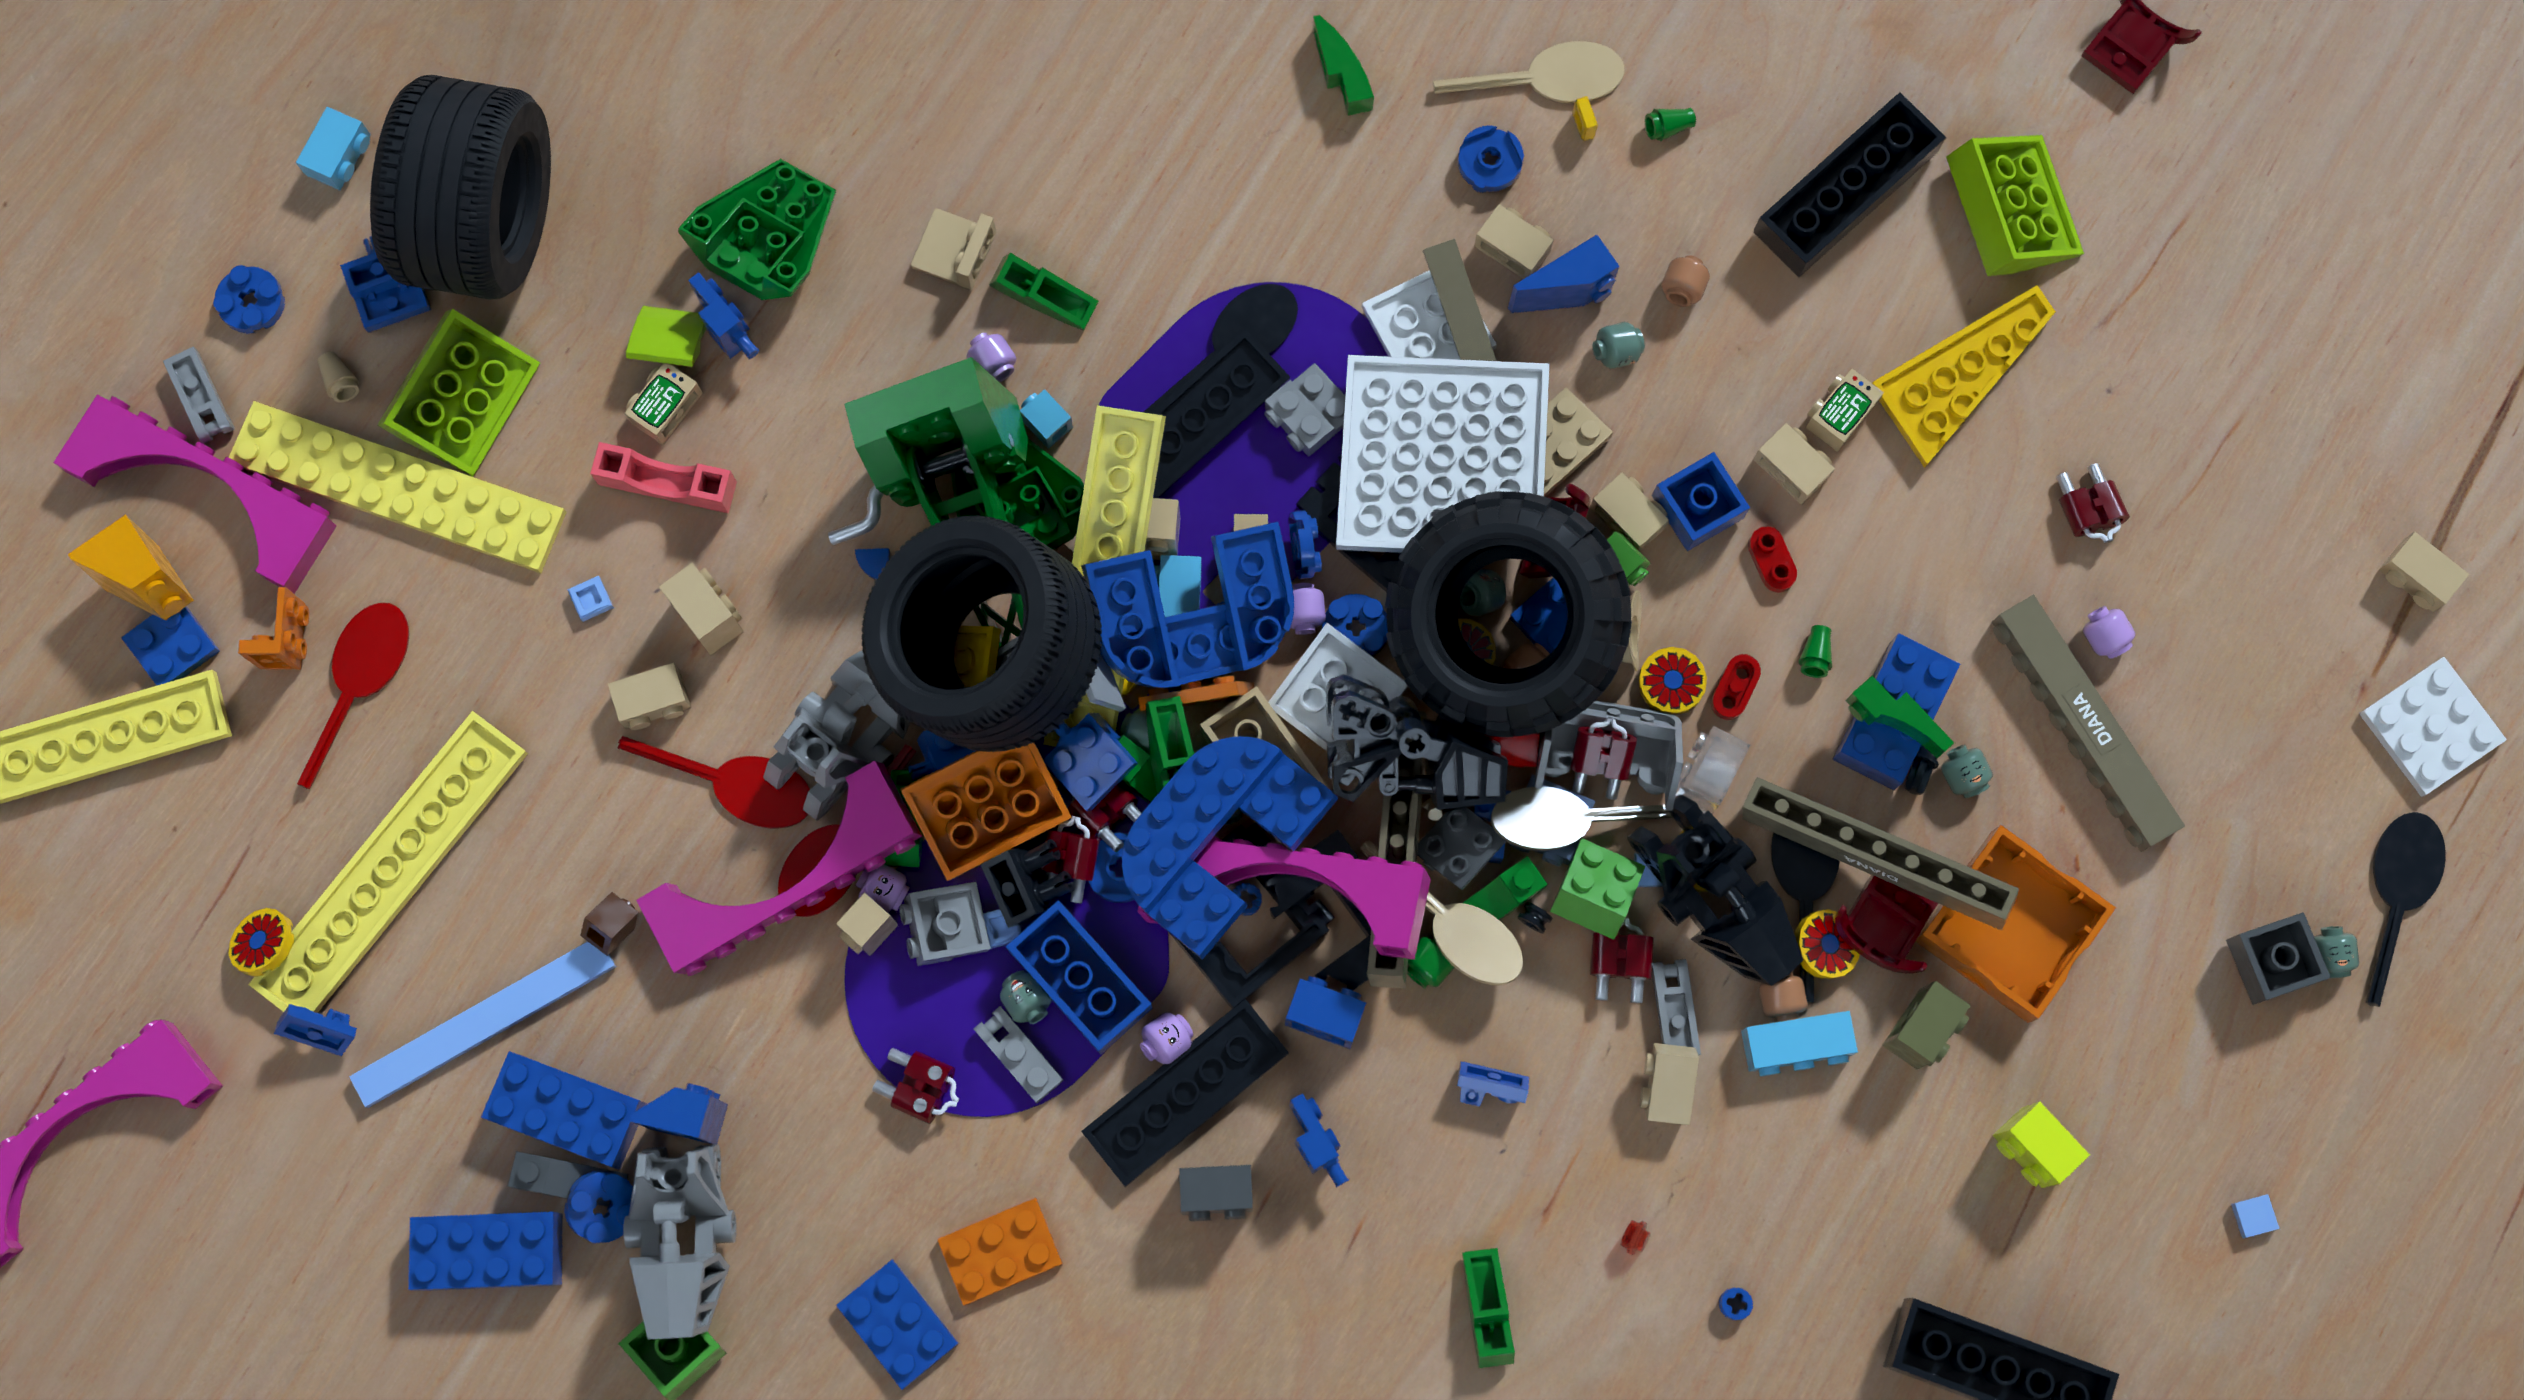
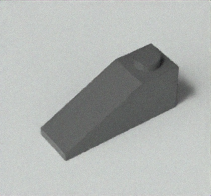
M516 1151L508 1187L568 1199L571 1192L569 1190L573 1183L586 1173L600 1170L616 1173L625 1179H628L629 1174ZM601 1197L596 1200L597 1205L610 1206L609 1200L603 1201Z

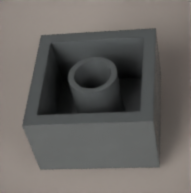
M2304 912L2241 933L2226 940L2252 1005L2331 978Z
M1251 1165L1179 1168L1182 1215H1189V1221L1211 1220L1210 1214L1224 1213L1225 1220L1245 1219L1246 1212H1253Z

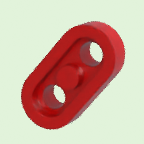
M1769 526L1758 528L1753 532L1748 542L1750 555L1765 587L1773 592H1785L1796 581V566L1781 533ZM1769 538L1772 541V547H1765L1761 540ZM1775 569H1783L1786 572V577H1778L1775 574Z
M1740 654L1733 657L1727 664L1711 698L1712 710L1719 718L1732 720L1739 717L1745 710L1761 675V667L1754 657ZM1744 669L1747 672V678H1739L1736 670ZM1725 698L1732 700L1733 708H1725L1722 700Z

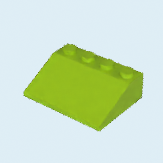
M2042 135L1971 138L1946 156L1987 276L2014 274L2080 257L2084 254Z
M450 309L444 313L377 426L470 476H474L540 365V362L458 311Z

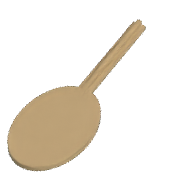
M1571 41L1554 45L1542 51L1534 58L1528 71L1433 81V91L1435 94L1530 84L1538 94L1556 102L1575 103L1576 99L1588 96L1589 101H1593L1611 93L1622 81L1625 69L1621 57L1607 46L1587 41Z
M1370 840L1366 841L1360 848V851L1367 857H1378L1379 848ZM1428 892L1425 908L1435 915L1432 924L1433 937L1443 956L1457 970L1471 979L1489 985L1509 984L1519 976L1523 966L1522 952L1513 934L1501 921L1485 910L1473 905L1453 903L1444 906Z

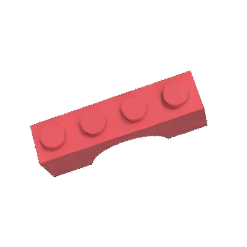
M602 442L598 444L590 473L600 486L728 514L737 484L730 470L698 463L694 466L667 464L643 456L633 449Z

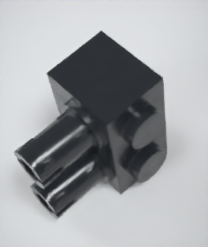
M1052 839L1031 850L1028 847L1007 850L980 864L1008 928L1026 924L1039 918L1053 905V900L1075 890L1074 882L1063 884L1072 879L1066 871H1062L1045 882L1042 881L1038 869L1061 858L1060 850L1049 852L1058 847Z

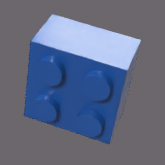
M1715 452L1656 485L1652 494L1654 501L1658 502L1665 509L1666 517L1669 519L1668 523L1686 551L1693 549L1743 520L1750 509V506Z
M1309 976L1307 981L1300 978L1285 1019V1026L1350 1049L1367 1002L1361 1001L1362 995L1355 991L1342 988L1339 993L1328 989V982L1319 978Z

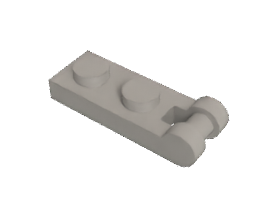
M191 347L163 361L194 431L202 444L212 441V436L223 432L227 434L235 430L202 358L195 347ZM213 413L216 420L205 424L203 417Z
M1686 959L1675 960L1674 964L1663 965L1662 962L1652 963L1651 977L1654 984L1662 1044L1694 1047L1697 1050L1698 1056L1701 1055ZM1676 977L1678 987L1667 988L1665 979Z
M999 1006L992 1012L994 1016L985 1024L979 1023L973 1029L1032 1099L1038 1103L1062 1083L1063 1079L1001 1006ZM1003 1026L1009 1034L998 1042L993 1034Z

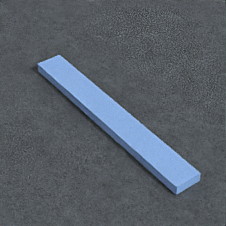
M586 942L349 1077L364 1106L369 1108L616 968V965L610 954L606 956L592 944Z

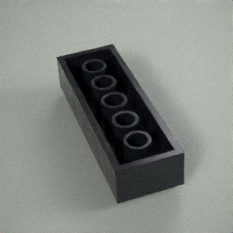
M1899 92L1760 216L1753 233L1798 277L1802 276L1935 156L1944 143L1946 136Z
M1906 1298L1903 1301L1883 1364L1885 1368L1971 1400H2112L2120 1375L1915 1298Z

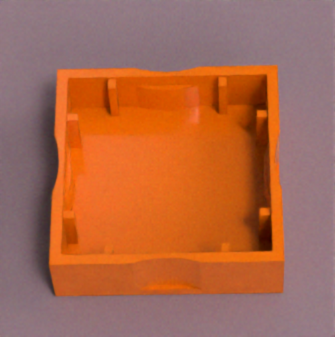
M2000 825L1990 832L1967 867L2019 888L2016 901L2003 930L2001 931L1939 904L1915 942L2024 1021L2030 1023L2040 1018L2067 979L2074 961L2091 945L2116 907L2076 878L2056 869L2040 852Z

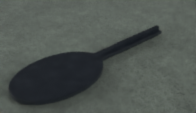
M1264 284L1250 288L1235 297L1223 309L1215 323L1212 334L1214 351L1143 413L1150 414L1244 329L1269 354L1274 352L1287 339L1297 319L1298 306L1293 293L1281 285Z
M2407 813L2395 819L2381 835L2375 850L2373 861L2374 881L2379 895L2390 906L2366 1000V1003L2370 1006L2380 1007L2404 911L2416 909L2426 903L2437 890L2444 873L2446 850L2443 835L2438 825L2430 817L2422 813Z
M1773 832L1771 841L1773 869L1784 891L1792 898L1799 900L1800 923L1802 919L1813 913V901L1822 897L1832 886L1840 861ZM1800 964V978L1803 980L1807 1003H1814V976L1804 970Z

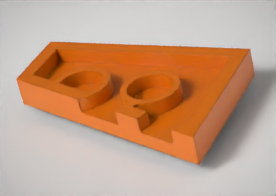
M1234 676L1214 678V685L1202 687L1201 681L1182 684L1181 690L1169 692L1168 687L1153 688L1148 690L1149 696L1138 697L1140 711H1146V703L1148 701L1177 696L1181 697L1183 707L1195 705V702L1200 701L1201 703L1225 701L1230 696L1244 695L1254 688V683L1234 681Z

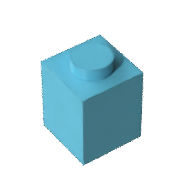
M1045 389L1038 395L1033 393L1021 405L1022 409L1020 412L1023 423L1048 449L1073 428L1070 415Z

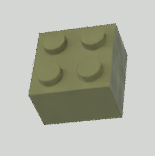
M1934 981L1918 991L1882 1046L1915 1069L1926 1065L1931 1066L1935 1061L1939 1063L1950 1048V1045L1946 1043L1947 1040L1954 1033L1959 1034L1968 1022L1969 1017L1965 1014L1971 1005L1937 981Z

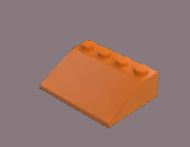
M1035 743L1008 751H974L900 789L947 881L1072 818Z

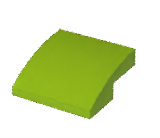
M643 306L630 335L626 358L692 367L700 354V340L707 329L699 313Z

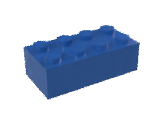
M1898 633L1890 642L1873 677L1896 701L1907 692L1934 720L1958 671L1960 663ZM1853 717L1832 760L1894 791L1903 783L1921 744L1905 733L1885 724L1873 722L1871 725H1868L1865 721L1860 722Z
M1059 900L1006 946L1014 959L1032 976L1054 1004L1100 1055L1153 1009L1149 1000Z
M509 1051L481 1118L620 1170L639 1126L629 1122L630 1115L647 1105V1103Z
M558 1212L410 1217L408 1290L431 1291L562 1285L563 1214Z

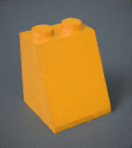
M126 514L68 554L69 558L105 591L163 620H167L174 614L179 613L184 607L194 601L161 548Z

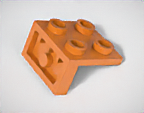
M278 587L274 640L273 637L268 635H253L252 640H239L238 653L259 669H301L302 659H305L307 655V643L303 639L304 626H307L309 623L308 607L288 588Z

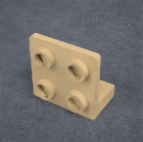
M934 209L911 262L912 268L972 290L997 233L994 218L981 213L976 223L949 212Z

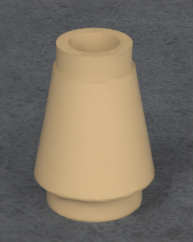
M327 352L322 354L317 362L327 395L336 402H346L353 399L359 392L358 379L337 357L336 353Z

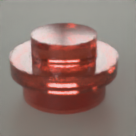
M1632 1220L1629 1223L1621 1240V1246L1627 1248V1253L1633 1255L1636 1250L1641 1252L1644 1250L1651 1234L1646 1231V1222L1641 1221L1638 1223Z

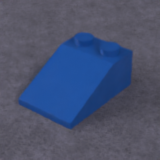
M1595 235L1513 285L1508 309L1511 313L1582 307L1592 301L1596 304L1600 303L1612 293L1611 290L1616 282L1615 278L1620 266L1600 237Z

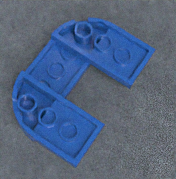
M1279 522L1211 536L1225 603L1167 617L1164 615L1151 550L1081 565L1083 576L1092 590L1098 605L1102 625L1100 654L1108 666L1124 679L1137 685L1165 688L1176 687L1236 671H1245L1269 659L1279 649L1278 645L1285 633L1289 632L1294 615V593Z
M1238 736L1212 742L1194 753L1182 765L1131 827L1122 854V870L1126 886L1133 899L1154 921L1203 960L1248 905L1197 864L1194 859L1237 809H1240L1294 852L1339 798L1333 791L1288 758L1280 748L1265 740Z

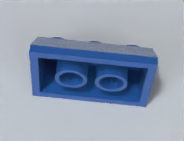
M687 1083L686 1090L675 1087L632 1113L629 1122L650 1130L714 1145L718 1144L728 1104L720 1101V1094L714 1093L715 1091Z

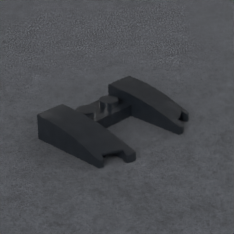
M1339 830L1311 848L1319 851L1322 855L1333 856L1335 852H1343L1352 855L1354 859H1358L1357 854ZM1276 874L1265 883L1266 887L1275 886L1278 906L1270 908L1272 918L1275 919L1324 883L1291 874ZM1332 888L1367 937L1318 972L1315 977L1325 981L1329 975L1347 985L1345 989L1354 991L1369 980L1367 970L1371 927L1358 908L1341 893Z

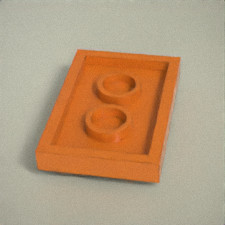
M1037 1198L937 1239L963 1306L1063 1264Z

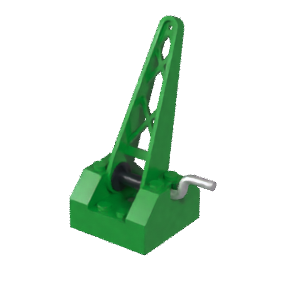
M972 357L844 403L855 448L874 486L870 489L867 497L866 517L859 522L829 532L828 536L832 545L864 535L873 530L881 516V498L883 495H890L891 500L903 507L921 504L931 525L950 519L948 516L950 513L983 502L985 507V517L1007 521L995 473L1010 472L1016 468V465L1026 462L1028 438L1017 398ZM960 469H964L968 474H974L978 489L945 501L941 500L935 485V478ZM1011 594L1012 599L1007 619L989 607L986 600L973 609L981 626H994L998 628L997 622L1005 628L1003 638L1000 634L999 648L1010 642L1011 633L1016 637L1020 635L1021 630L1014 625L1017 612L1022 628L1023 603L1020 594Z

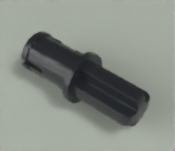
M1922 745L1914 759L1904 785L1905 789L1914 795H1922L1925 792L1933 769H1937L1939 766L1938 758L1934 757Z

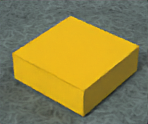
M1588 96L1578 98L1574 104L1572 115L1581 139L1586 141L1595 137L1598 123Z

